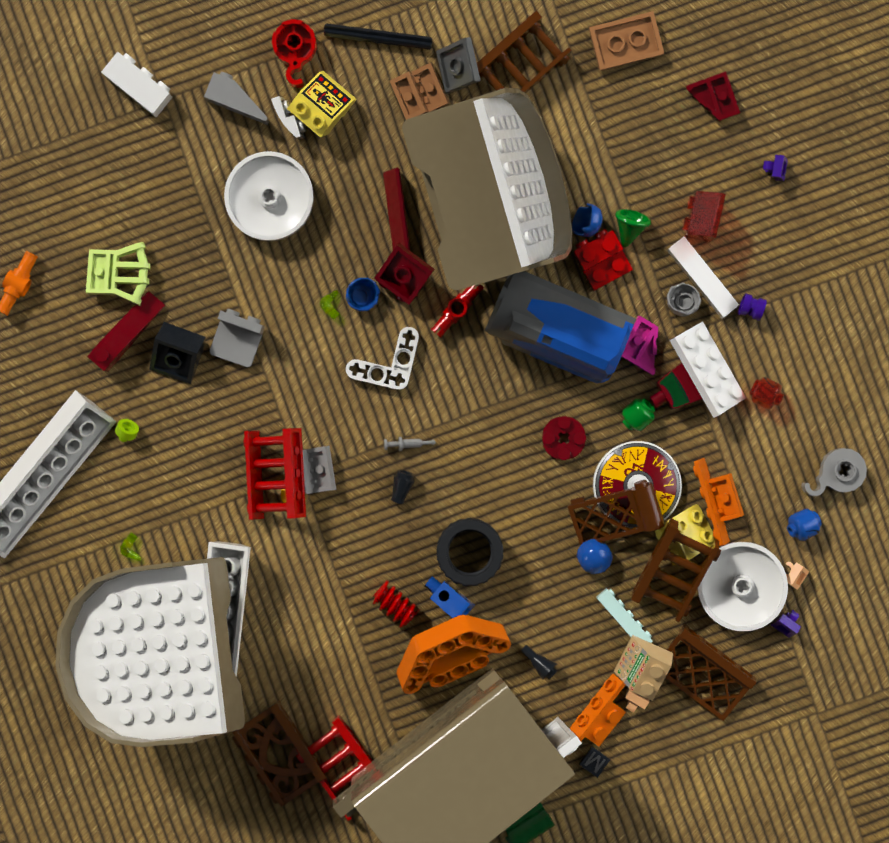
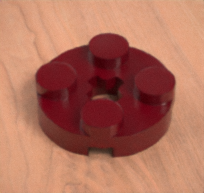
M561 416L553 418L543 429V447L553 458L561 460L572 459L579 455L585 446V430L581 423L572 417ZM567 432L569 434V442L567 444L565 442L560 444L558 442L560 439L558 434H565Z

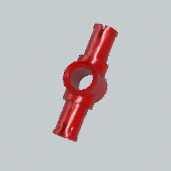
M481 284L476 289H474L476 285L467 287L462 294L459 293L452 299L447 308L442 312L444 315L431 330L436 333L441 328L437 335L442 338L453 323L456 324L460 318L466 315L467 310L473 305L471 302L484 289ZM454 303H461L464 310L461 314H454L451 311V306Z

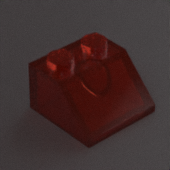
M696 191L693 196L689 197L687 209H690L688 218H684L682 230L685 231L684 237L705 242H711L716 238L726 194Z

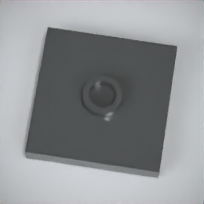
M471 37L463 38L436 51L446 94L454 93L481 81Z

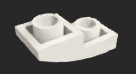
M280 96L272 98L273 106L285 127L296 138H305L303 133L306 132L305 124L295 115L289 116L291 112L287 109L290 105L288 100Z

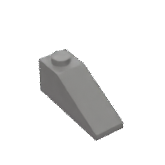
M220 72V74L213 73L204 95L206 101L266 125L269 124L268 117L235 80H232V75L225 72Z

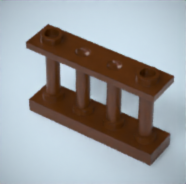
M537 10L477 62L479 76L485 78L496 91L505 87L491 72L492 69L490 67L495 62L501 63L522 86L520 90L527 93L558 65L563 67L571 59L569 55L572 50L568 47L564 52H561L540 28L542 16ZM529 32L531 35L534 34L556 58L547 67L543 65L524 43L525 40L523 38ZM512 47L514 49L517 48L539 72L530 82L507 57V52Z
M670 518L632 591L631 600L640 603L642 597L646 598L648 596L677 610L675 621L680 622L683 616L687 617L692 606L690 602L712 561L716 562L718 560L721 549H719V540L717 539L709 547L681 534V531L678 530L679 521ZM677 541L705 554L706 557L701 566L670 552L669 546L671 542L675 543ZM668 560L696 573V576L692 583L689 584L662 571L659 567L661 561ZM658 578L685 591L686 594L682 602L651 589L649 585L651 580Z

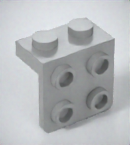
M228 308L226 312L220 310L218 316L220 322L210 348V354L245 367H250L265 326L261 325V320L248 316L246 320L239 317L240 313Z

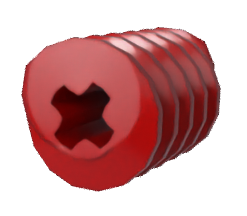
M386 580L372 596L374 597L372 604L376 605L380 602L379 610L382 611L387 608L386 616L394 614L393 622L401 620L399 628H403L414 618L419 610L414 612L415 603L407 606L408 597L400 600L402 592L394 594L396 587L387 588L389 581Z

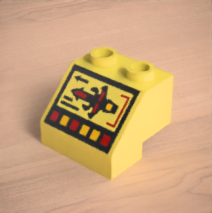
M321 71L297 94L287 109L319 137H323L331 132L340 118L345 116L357 99L327 73Z

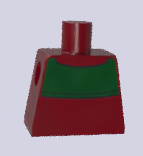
M682 362L656 382L660 391L649 397L655 408L667 403L671 410L703 399Z

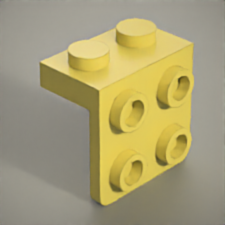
M692 505L672 518L679 521L678 530L681 531V534L709 547L712 546L715 540L713 531L699 505ZM670 519L665 521L664 527L655 530L656 537L658 540L660 539ZM677 541L675 543L671 542L669 546L670 552L687 560L700 554V552Z

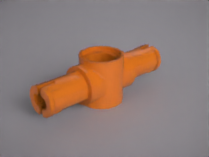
M26 251L18 268H14V270H10L6 274L2 283L3 292L5 293L0 301V313L8 316L15 301L20 296L24 297L28 292L32 282L30 279L31 275L29 274L38 258L36 255Z

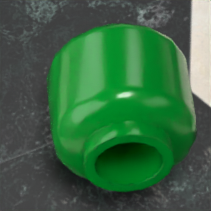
M639 398L634 399L622 411L624 425L629 430H644L655 419L654 406L645 398L642 400Z

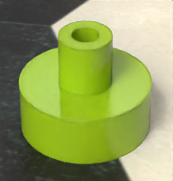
M129 419L119 420L115 428V433L121 442L134 440L139 431V426Z

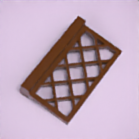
M685 624L666 649L670 652L673 650L672 659H674L675 670L669 671L665 678L722 721L726 719L747 691L752 689L757 683L755 676ZM680 640L688 646L689 653L676 655L675 646ZM702 656L706 659L707 667L693 668L692 657ZM689 657L691 669L678 670L676 659ZM710 670H721L724 674V680L711 681ZM707 671L709 682L695 683L694 672ZM692 672L693 684L684 685L679 681L678 674ZM738 683L743 688L738 694L729 695L727 684ZM725 684L726 695L713 696L712 685ZM709 686L711 697L701 698L697 695L696 687ZM727 699L728 707L721 713L715 708L714 701Z

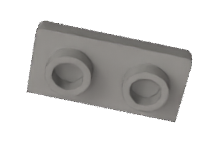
M330 446L303 450L305 494L336 490Z

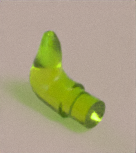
M338 290L325 295L320 300L322 310L333 319L340 314L331 304L338 295Z
M130 532L127 538L123 540L120 552L125 557L140 561V555L131 550L138 536Z

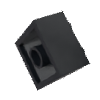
M164 322L155 337L149 370L191 384L203 353L206 337Z

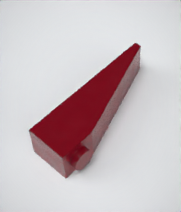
M150 291L141 298L140 306L135 304L87 356L103 371L109 372L166 306Z

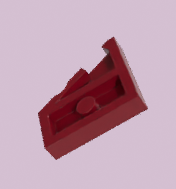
M726 71L686 86L687 91L719 122L740 114Z

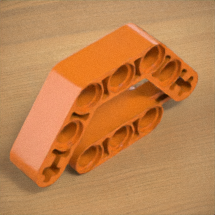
M459 615L412 637L396 674L405 694H413L419 691L422 685L429 682L431 687L439 688L485 667L489 663L488 654L506 652L511 647V642L502 624L469 615Z

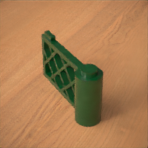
M540 802L506 829L508 836L505 839L508 843H530L554 827L555 823Z

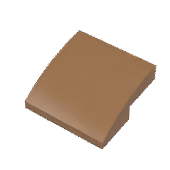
M429 63L412 72L408 71L390 80L406 120L450 104L433 63Z

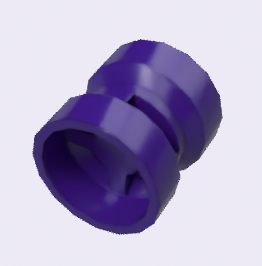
M745 293L741 300L738 314L743 316L750 315L753 319L760 321L767 300L762 298L755 299L752 295Z

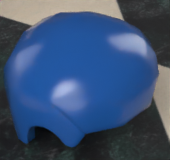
M587 203L588 207L578 208L572 222V232L582 237H591L599 231L602 226L603 216L601 209L596 205Z
M368 277L357 278L347 287L346 301L351 308L357 311H368L377 304L380 289L376 282Z
M596 539L583 542L578 548L576 556L583 570L590 574L605 572L610 567L613 559L610 548L605 543L602 544Z

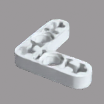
M405 327L400 331L391 367L354 359L347 363V375L352 379L396 390L404 389L409 382L418 345L419 334L417 330L413 327ZM408 331H412V335L415 336V340H411L409 343V347H413V351L399 348L400 344L405 346L406 339L403 338V334H407ZM401 352H406L410 355L408 364L402 365L398 362L397 357ZM355 363H358L359 368L366 370V365H369L367 379H364L363 376L365 374L360 372L354 376L350 366L353 367ZM379 368L383 371L384 376L380 381H375L371 378L373 369ZM387 370L392 371L390 376L397 377L398 373L402 374L405 382L396 386L395 381L389 380V384H385Z

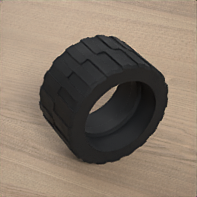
M459 519L448 525L441 533L437 543V561L441 571L454 583L462 584V586H478L488 582L500 569L504 556L503 544L496 530L488 523L480 519ZM465 531H475L482 534L488 540L491 548V556L486 566L473 573L460 571L452 564L449 557V546L455 536Z

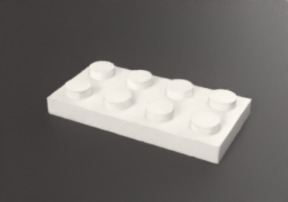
M703 321L670 340L713 418L746 399Z

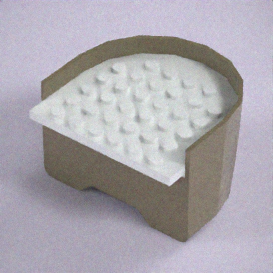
M503 88L407 119L403 123L402 130L412 165L422 172L442 241L438 248V253L447 284L451 289H464L567 258L572 249V224L566 189L551 139L539 112L526 93L518 88Z
M223 557L119 569L93 579L70 601L57 631L55 666L64 698L86 728L110 743L150 747L193 743L244 727L245 716L241 684L232 668L227 625V612L231 595L226 560Z

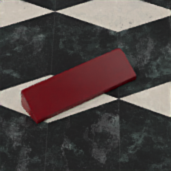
M397 167L383 173L392 247L394 250L396 245L401 243L410 250L400 169Z

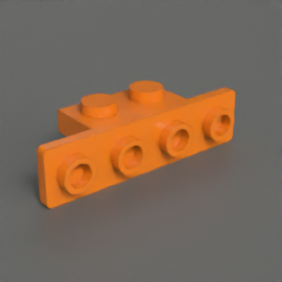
M705 458L694 461L693 470L701 484L700 493L708 507L706 509L707 516L713 523L714 539L719 540V546H723L730 542L724 521L742 517L744 513L732 474L729 473L711 478Z
M612 674L605 681L601 689L569 728L581 742L586 737L597 746H600L625 715L626 711L613 702L626 685L615 674Z

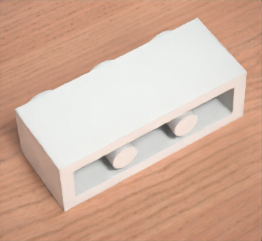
M117 52L101 73L153 116L157 117L173 98L169 93L170 88L162 81H159L157 84L152 80L153 74L144 67L141 70L134 65L136 61L127 53L123 56Z

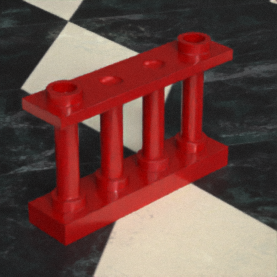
M302 428L282 429V436L260 437V431H244L243 444L246 457L247 512L249 520L264 519V512H287V519L306 517ZM283 445L284 457L261 459L260 446ZM284 467L285 480L262 481V468ZM263 490H286V503H263Z
M340 715L332 720V730L307 747L310 753L314 754L336 737L340 738L342 736L345 740V748L319 766L323 773H326L349 755L353 756L355 754L359 759L358 766L332 785H330L326 778L320 782L332 800L338 796L337 791L350 783L355 774L373 761ZM300 754L296 755L301 763L305 762ZM347 815L343 816L348 821L352 819V815L350 817H347Z

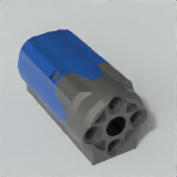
M523 271L507 277L485 331L489 335L499 338L504 345L591 382L603 383L608 381L614 373L636 318Z

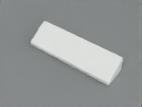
M682 237L667 249L668 253L721 319L739 306L737 301L685 237Z

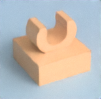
M786 562V565L791 568L790 573L786 574L788 584L798 590L809 571L797 562L795 565L791 562Z
M627 688L626 699H628V705L626 709L633 713L638 706L645 709L650 700Z

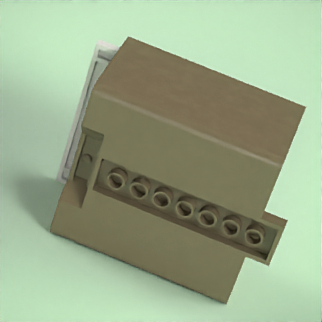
M491 668L352 777L351 786L333 799V808L341 818L345 815L350 817L358 811L382 843H489L575 775L574 771L564 760V757L572 754L582 742L559 717L555 718L543 729H540L502 678Z

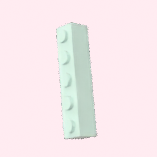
M606 588L596 596L630 637L634 635L650 643L653 642L651 639L652 635L642 629L643 625L638 620L635 621L632 618L634 617L632 612L624 609L625 604L620 599L617 601L614 597L616 594L611 589L608 590Z

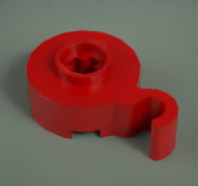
M291 19L282 22L273 33L272 46L278 59L289 66L286 70V79L290 86L301 88L304 86L303 80H294L292 75L300 72L303 66L312 60L316 53L317 41L314 31L309 25L301 20ZM294 38L300 42L296 48L289 46V43H292Z

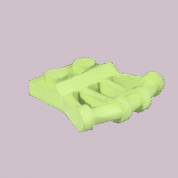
M139 242L119 250L89 249L86 293L88 295H117L140 306L142 302L141 297L150 280L147 277L151 264L148 263L145 254V243ZM135 252L139 262H120L119 258ZM118 269H138L139 277H118ZM117 284H137L133 295L117 289Z

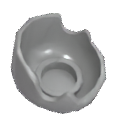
M680 283L671 286L667 294V305L672 313L677 316L684 317L695 313L701 303L700 293L694 286Z

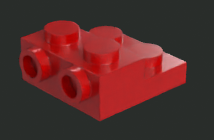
M604 229L595 234L597 239L588 242L586 239L575 245L577 250L573 254L593 291L633 270L613 230L608 232L607 229Z

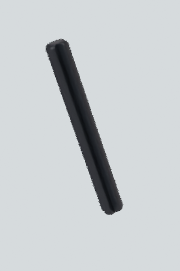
M328 23L324 26V35L327 37L427 50L432 48L433 39L428 36Z

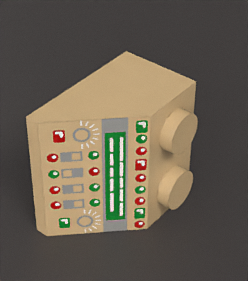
M632 635L614 672L632 692L653 701L672 666L673 653Z

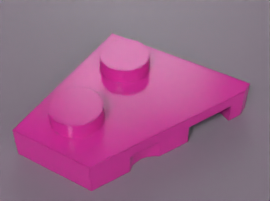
M637 316L621 356L651 375L655 374L656 369L654 368L655 355H657L656 339L658 338V326L641 316Z

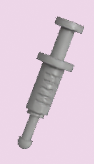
M398 437V441L387 442V439H384V450H387L388 447H398L399 451H402L403 448H418L427 444L435 445L436 441L402 439V437Z

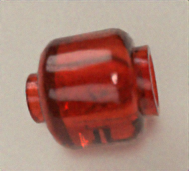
M766 377L761 378V380L757 379L749 393L752 396L753 403L768 410L772 409L774 405L779 406L784 397V394L781 393L782 385Z

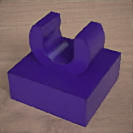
M775 155L774 162L764 161L763 170L772 173V177L776 181H785L788 159L784 155Z
M791 610L786 615L782 614L776 617L771 626L790 638L796 635L801 628L800 625L795 623L799 614Z

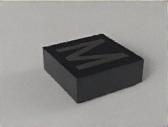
M591 746L579 765L598 778L609 763L610 758Z

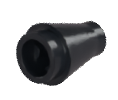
M397 470V474H394L391 501L404 504L405 498L415 482L413 473Z

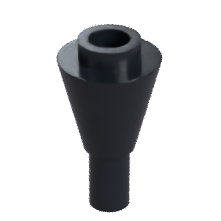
M527 644L522 648L521 652L531 660L530 662L542 680L545 678L550 680L558 671L555 668L557 663L540 654H536Z

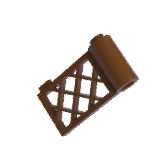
M647 480L635 482L634 487L592 499L585 500L584 496L572 499L570 501L571 504L567 506L580 546L583 542L588 541L584 539L582 533L585 526L597 532L592 539H596L598 542L643 531L651 532L665 526L652 482H647ZM628 495L630 505L627 510L615 504L619 497ZM604 502L611 506L606 515L595 510L597 503ZM582 507L590 511L586 520L577 517L575 509ZM612 508L624 513L620 523L608 517ZM592 513L604 519L599 528L587 522ZM628 515L636 520L638 527L630 529L622 523ZM605 521L617 526L615 533L608 534L601 530Z

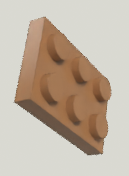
M654 11L589 27L599 72L664 55Z

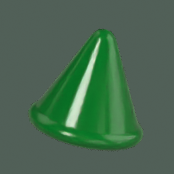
M620 209L615 213L623 247H628L651 225L650 218L638 211Z

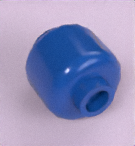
M810 509L800 510L788 518L787 531L791 537H795L799 541H805L819 533L822 525L821 519L815 511Z

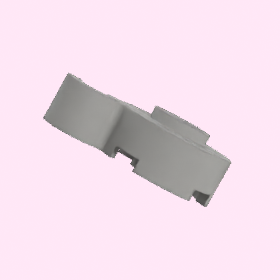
M838 448L831 450L823 457L819 475L816 477L817 488L811 490L809 483H802V490L811 496L821 495L826 487L838 492L854 491L862 485L866 478L867 467L865 460L858 452L852 449ZM842 464L844 467L847 466L848 469L845 476L838 472L841 470L840 465Z

